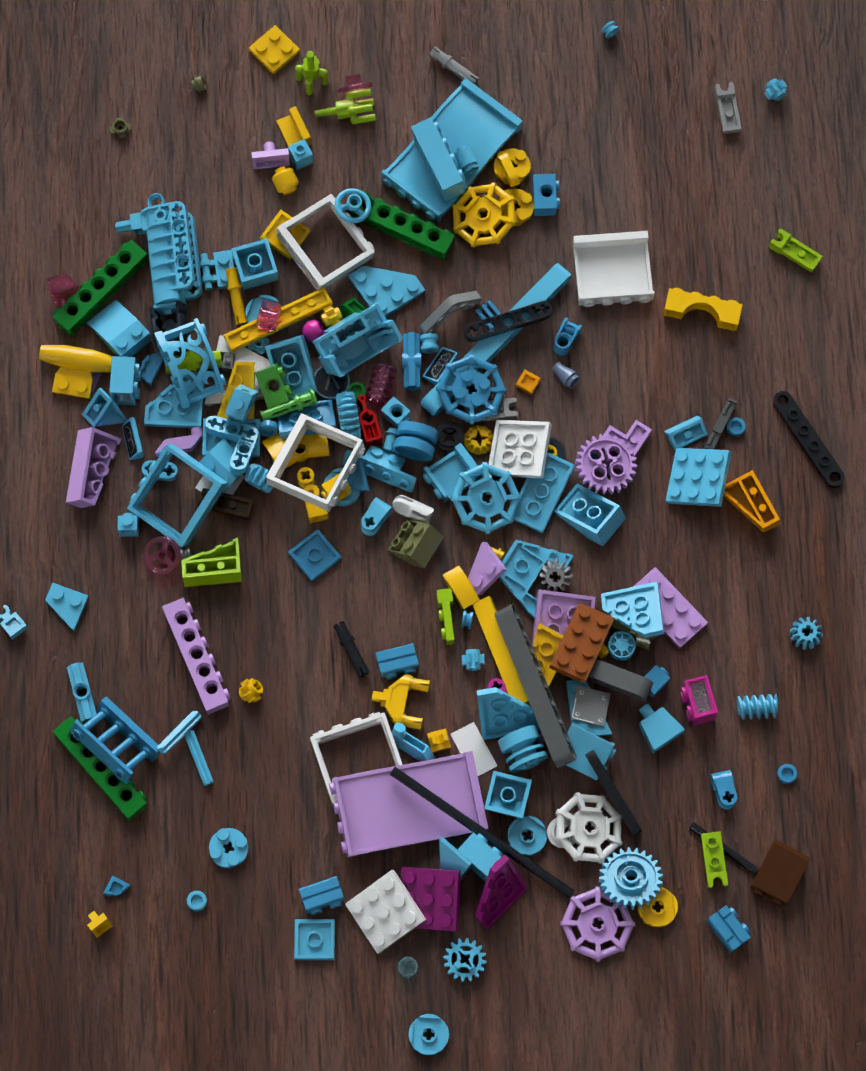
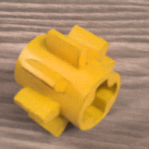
M331 305L323 308V314L320 315L326 328L343 320L339 308H332Z
M252 678L240 683L242 687L239 688V695L244 701H248V703L253 701L255 703L261 699L260 694L263 693V687L258 680Z

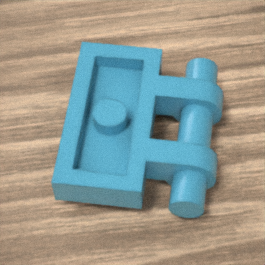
M232 250L213 252L214 260H209L207 253L200 254L201 261L199 263L203 271L202 283L205 284V290H212L213 283H218L219 290L227 289L228 280L225 269L234 267ZM215 267L216 275H211L210 268Z

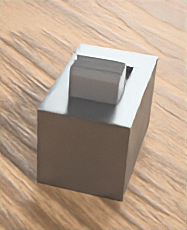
M224 352L222 371L232 372L235 359L234 353Z

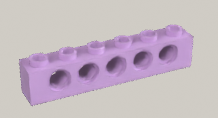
M183 597L162 606L207 714L209 715L228 707V700L231 699L227 688L223 689L220 684L223 682L222 676L219 671L215 672L214 670L215 660L212 653L208 655L205 649L208 647L205 637H200L198 631L201 628L197 619L193 620L191 613L194 611L190 602L186 603ZM181 617L188 619L183 625L177 623ZM189 634L195 636V639L191 642L185 640V637ZM195 652L203 654L200 659H194L192 656ZM203 669L210 670V674L206 677L201 676L200 672ZM211 686L218 688L214 694H209L207 690Z

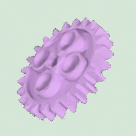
M599 434L598 440L592 436L591 442L586 440L585 446H580L581 452H577L576 455L578 459L575 460V464L578 466L575 471L580 472L578 478H584L583 485L589 483V490L595 487V493H597L601 489L603 495H605L606 490H609V493L612 495L614 489L619 493L621 486L626 489L627 483L632 482L633 479L631 477H634L636 474L633 470L637 468V465L633 463L636 462L637 457H631L634 450L628 451L630 444L624 446V439L618 442L616 435L613 439H610V435L607 434L606 438L603 439L602 434ZM601 449L605 450V458ZM614 451L618 456L613 457L609 452ZM596 454L599 456V459L594 460L590 455ZM613 469H619L622 474H615ZM594 472L602 473L603 477H596Z

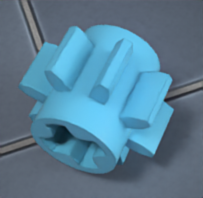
M775 78L765 85L766 92L764 94L769 100L779 101L787 94L786 88L788 86L783 79L779 81Z
M479 649L466 650V655H462V666H466L468 671L481 670V665H485V656L480 654Z

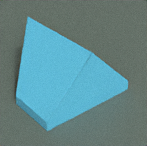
M102 388L97 390L82 413V416L94 428L125 423L127 421L114 400Z

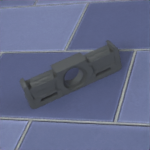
M728 398L704 449H715L735 409L737 401Z

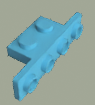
M371 445L365 456H362L366 475L407 492H413L417 478L401 471L406 459ZM346 450L342 465L345 466L352 453L351 450Z

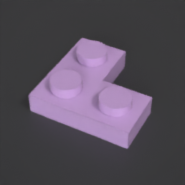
M635 420L627 434L609 425L603 434V439L606 438L607 434L610 435V439H613L616 435L618 442L624 439L623 445L630 444L628 451L634 450L631 457H635L652 429Z

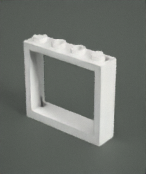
M332 194L278 226L275 233L316 290L323 287L327 288L373 259L375 253L371 242H367L363 237L362 230L356 227L354 223L346 222L338 216L335 210L336 198ZM329 206L363 253L323 278L288 230ZM342 211L345 215L351 217L348 212Z
M301 413L266 476L267 483L274 488L330 512L332 506L335 507L339 500L338 495L340 491L346 488L348 476L354 473L358 458H362L365 452L363 440ZM307 429L353 448L326 500L280 480Z
M385 712L371 713L368 715V718H356L351 720L350 724L344 726L343 724L333 726L330 731L324 732V730H320L310 737L332 806L336 802L335 794L331 795L329 783H331L319 744L381 724L395 766L403 765Z

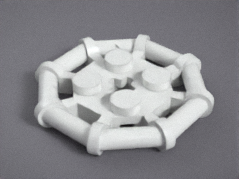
M579 792L574 793V796L565 805L556 810L557 832L555 840L565 848L573 861H591L601 864L604 863L606 857L615 849L621 847L623 843L621 841V819L623 818L606 800V796L603 794L598 796L580 794ZM584 802L596 803L595 808L585 807ZM577 804L579 810L574 815L570 814L569 811ZM602 807L611 816V818L608 819L602 814ZM565 819L570 821L569 832L564 833ZM588 822L594 827V830H591V832L585 829ZM610 823H613V835H610ZM571 836L573 842L579 845L577 849L567 840L568 837ZM605 840L609 841L610 844L602 851L600 845ZM584 847L594 848L595 854L582 852Z

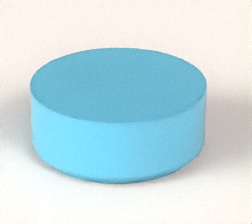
M193 891L187 897V904L191 910L201 911L207 905V898L203 892Z

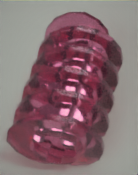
M376 364L373 367L374 372L371 373V379L369 380L365 396L368 402L384 407L386 403L382 400L389 399L385 393L391 392L387 386H393V383L389 380L395 379V376L391 373H396L397 369L386 364Z

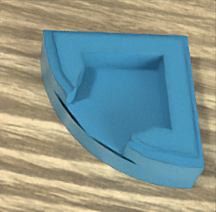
M112 876L103 894L106 896H119L125 893L131 885Z

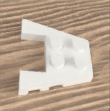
M220 335L216 351L221 350L223 355L224 352L231 353L224 337ZM245 347L233 352L235 354L234 364L235 362H255V372L270 366L268 359ZM255 375V390L259 391L256 400H261L264 397ZM219 392L206 397L205 406L222 403L225 393L221 394Z

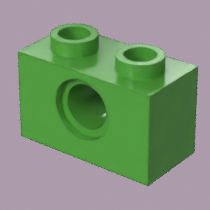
M279 363L255 372L267 408L282 404L291 399L293 393L290 385H286L284 380L286 374L284 368L279 366ZM272 380L277 381L279 389L271 388L270 382Z

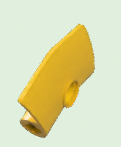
M279 432L275 436L262 441L271 455L273 463L287 438L280 439ZM318 433L303 435L286 468L296 462H304L308 458L330 456L327 437ZM297 449L305 450L303 453H296Z

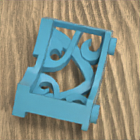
M197 318L193 319L194 322L164 333L162 331L154 333L157 347L172 374L170 378L176 397L183 409L189 407V404L219 392L221 394L225 393L223 386L226 385L225 378L219 372L213 352L206 338V328L204 324L199 323ZM192 331L196 332V340H192L191 335H189L187 342H184V334ZM179 336V341H168ZM200 343H202L204 350L198 347ZM179 348H181L180 358L174 357V351L179 353ZM186 349L197 353L203 358L197 376L186 369L178 370L177 365L184 360ZM209 364L212 371H207ZM188 374L193 381L191 382L188 378V381L184 382L183 375ZM212 377L215 385L203 389L200 385L201 380L204 384H209L207 379ZM195 387H197L198 390H199V391H196V392H194V393L188 394V393H190Z

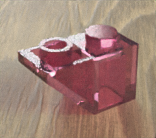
M67 273L47 279L49 286L47 289L51 293L50 297L55 303L59 302L62 306L67 303L66 301L70 295L76 294L79 291V286Z

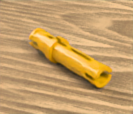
M237 267L225 269L228 280L227 290L231 296L235 324L247 323L241 294L242 285L239 283Z

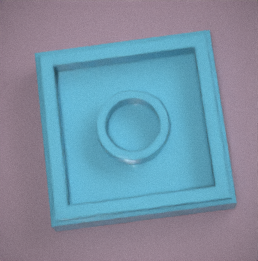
M295 919L294 960H335V919Z

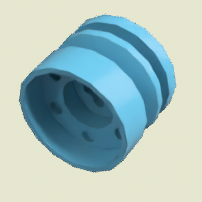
M535 725L515 730L498 740L502 754L512 753L506 759L507 764H512L509 766L511 773L529 770L548 758L547 752L542 751L544 749L543 744L534 745L540 739Z

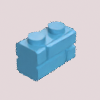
M413 643L375 653L381 678L386 677V680L394 679L400 673L413 674L416 672V669H419V662Z
M337 876L299 889L307 914H319L323 912L322 908L330 906L333 909L341 906V902L345 901Z
M725 905L709 917L706 923L729 953H732L751 938L749 935L751 932L744 923L740 924L737 920L738 914L732 907L728 908Z

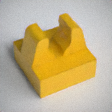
M446 728L427 733L432 753L451 749Z
M93 911L88 915L92 922L87 926L96 938L113 926L104 913L98 916Z

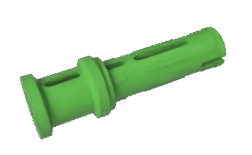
M309 389L307 393L299 396L297 394L294 395L292 400L260 411L262 420H272L295 410L302 411L303 408L312 404L318 405L314 391Z

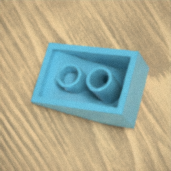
M117 300L113 301L87 322L90 328L118 357H132L152 341L150 332Z
M304 335L272 343L265 347L270 366L279 363V366L284 368L286 374L284 380L286 385H290L293 393L291 399L296 394L299 396L309 392V389H312L314 392L318 391ZM275 381L277 389H279V383Z
M579 484L574 486L554 510L555 514L573 528L601 546H604L626 519L620 505Z

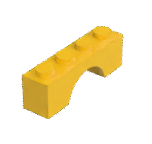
M669 288L663 315L682 319L689 311L701 309L713 315L718 328L736 331L743 304H739L735 300H721L717 296H703L699 292L689 293L680 288Z

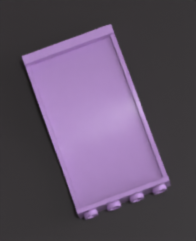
M473 751L334 777L332 783H329L331 795L335 794L336 802L333 803L334 812L339 814L340 822H337L338 832L343 834L344 839L341 842L343 854L346 853L347 857L438 840L441 837L448 838L473 833L392 777L390 773L394 767L403 771L486 830L488 829Z

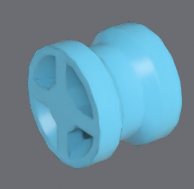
M427 333L420 336L422 353L432 354L439 351V345H437L439 338L437 334Z

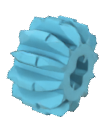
M251 464L248 467L244 476L248 484L266 493H270L274 488L268 485L266 480L269 472L268 469L258 464Z
M800 617L798 622H793L792 626L794 628L790 629V633L793 636L790 639L791 641L797 640L796 647L802 644V649L805 650L807 645L810 649L814 648V644L819 645V638L823 637V633L819 632L822 626H815L817 620L810 622V617H807L804 621ZM804 630L808 631L809 636H804Z

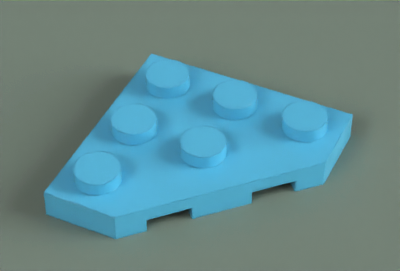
M362 266L348 275V279L367 306L371 307L378 303L385 317L426 292L417 277L411 274Z
M188 374L183 375L184 382H187L188 378L191 382L193 381ZM201 380L200 385L204 389L205 384ZM171 384L154 401L149 402L145 406L144 425L175 428L202 427L204 398L190 403L189 407L183 409L176 397L173 384ZM195 387V388H194L190 393H188V394L194 393V392L199 391V390H198L197 387Z
M658 582L601 594L604 614L613 617L614 620L645 638L665 634Z
M496 687L476 691L483 740L503 737L515 730L530 725H535L537 731L540 730L531 706Z

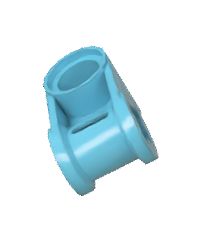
M375 498L361 519L362 532L367 536L375 535L391 514L393 507Z

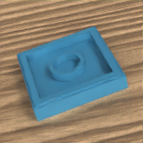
M319 529L288 551V554L311 582L342 559Z

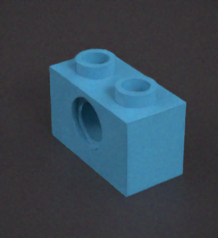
M533 174L534 216L556 215L557 209H560V198H556V192H559V180L556 181L555 174ZM549 193L551 196L544 197L542 194Z

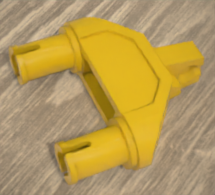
M405 674L389 686L388 689H384L383 692L373 691L372 701L380 702L381 707H385L394 725L402 723L405 727L421 730L423 718L406 716L404 712L408 691L412 689L428 693L430 680L416 679L410 674Z

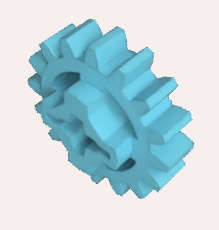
M459 938L457 945L451 942L452 949L446 948L445 951L449 955L443 956V959L448 961L444 964V968H450L447 974L453 973L454 980L461 977V982H464L465 978H468L469 982H471L473 975L479 978L478 971L484 972V968L481 965H485L487 962L482 960L486 953H480L482 946L476 947L475 940L471 944L469 939L466 938L465 942L462 943ZM468 947L471 948V950L463 951L461 948ZM453 953H455L457 961L452 965L451 958ZM461 956H463L464 958L469 957V965L465 962L462 964L460 963L462 959ZM478 956L477 967L473 964V959ZM460 969H465V970H467L469 973H461V972H458V971H459Z

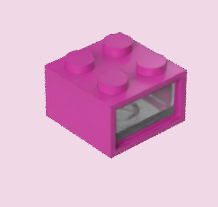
M705 675L684 681L680 697L682 703L686 702L687 705L685 713L688 722L691 721L692 726L714 721L718 710L708 676Z

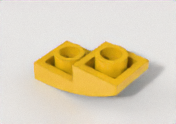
M460 566L442 574L448 588L452 589L461 609H465L480 600Z

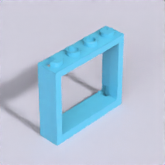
M168 444L159 451L158 455L160 456L157 461L150 465L148 469L150 471L149 474L140 481L138 485L140 488L137 493L130 497L131 500L127 509L180 547H186L192 541L228 482L174 444ZM173 454L213 482V485L182 534L141 506Z

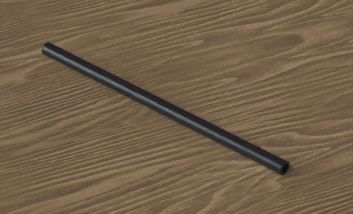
M397 767L393 768L390 775L476 835L480 833L487 839L489 844L496 847L567 898L573 895L575 890L403 771Z

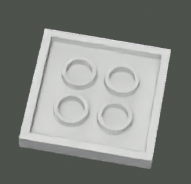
M496 420L489 465L511 472V477L543 478L552 424L539 421Z
M394 870L389 871L345 903L377 954L383 952L426 921L421 910Z

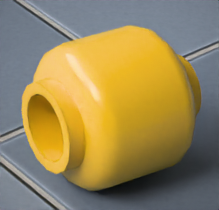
M282 166L275 170L276 174L273 175L272 182L277 192L287 195L297 190L299 181L292 168L286 169L285 166Z

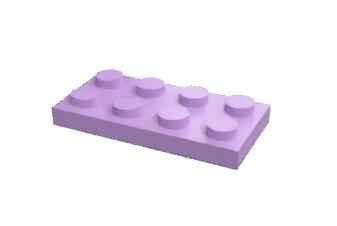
M655 567L634 586L658 582L664 633L680 649L701 631L708 622Z

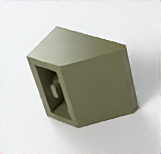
M406 519L398 534L392 540L388 551L413 566L425 569L444 536L431 524Z

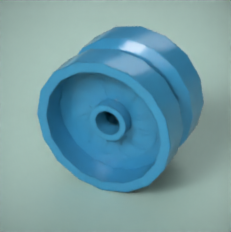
M413 421L400 422L397 428V435L399 437L394 440L392 450L399 456L410 460L431 461L435 452L433 445L437 444L439 432L423 423Z

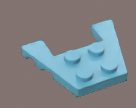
M515 540L502 560L507 570L499 578L534 619L537 598L530 595L528 590L541 571L542 566L545 565L546 561L550 560L554 564V560L558 559L560 565L563 561L566 562L564 568H566L573 555Z

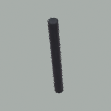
M694 822L689 827L690 830L700 837L702 833H708ZM722 842L724 854L755 874L758 869L757 866Z

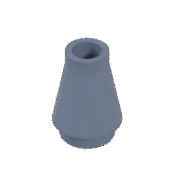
M557 362L552 368V371L555 372L565 387L571 389L580 380L577 372L560 362Z

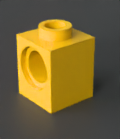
M340 473L321 485V495L325 500ZM348 483L346 488L340 491L338 502L352 494Z

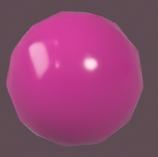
M311 320L304 325L302 334L307 342L313 343L312 341L324 335L323 331L325 330L319 321Z

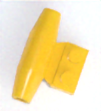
M41 345L39 360L60 367L55 373L53 393L90 399L93 386L91 372H111L112 356L105 353L68 345Z

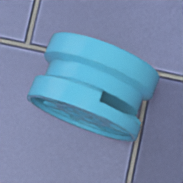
M620 631L610 637L607 649L614 660L626 661L632 657L636 644L631 634Z

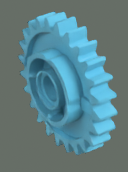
M629 847L627 852L620 849V854L613 852L612 858L607 856V863H602L603 869L599 873L601 876L599 877V883H602L600 889L605 890V897L610 896L609 902L617 901V907L623 904L624 909L628 905L631 906L632 910H634L635 905L642 908L643 903L649 905L650 899L655 901V894H660V888L663 884L661 881L663 880V874H660L661 867H656L658 861H652V855L645 856V850L640 854L638 853V848L634 852H631ZM632 876L635 880L630 881L627 877Z

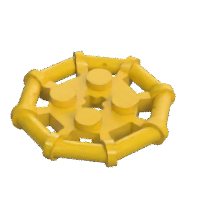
M494 182L489 185L467 187L468 190L451 207L453 210L454 228L452 230L454 234L461 236L474 248L494 243L498 245L513 226H516L514 204L516 199L498 187L497 183ZM488 192L487 195H484L485 197H480L476 195L479 193ZM497 194L503 200L498 202L493 196ZM472 197L473 199L465 207L464 204ZM507 206L508 217L503 216V207ZM488 211L487 216L481 218L480 212ZM461 212L465 213L466 215L465 221L461 222ZM501 222L505 223L499 232L496 233L495 229ZM470 227L474 231L473 235L471 236L464 229ZM481 233H491L492 235L490 237L479 238Z

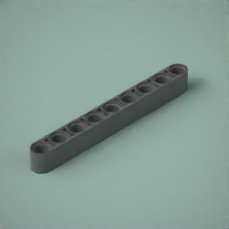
M511 604L495 612V618L553 762L558 768H561L577 760V756L516 607Z

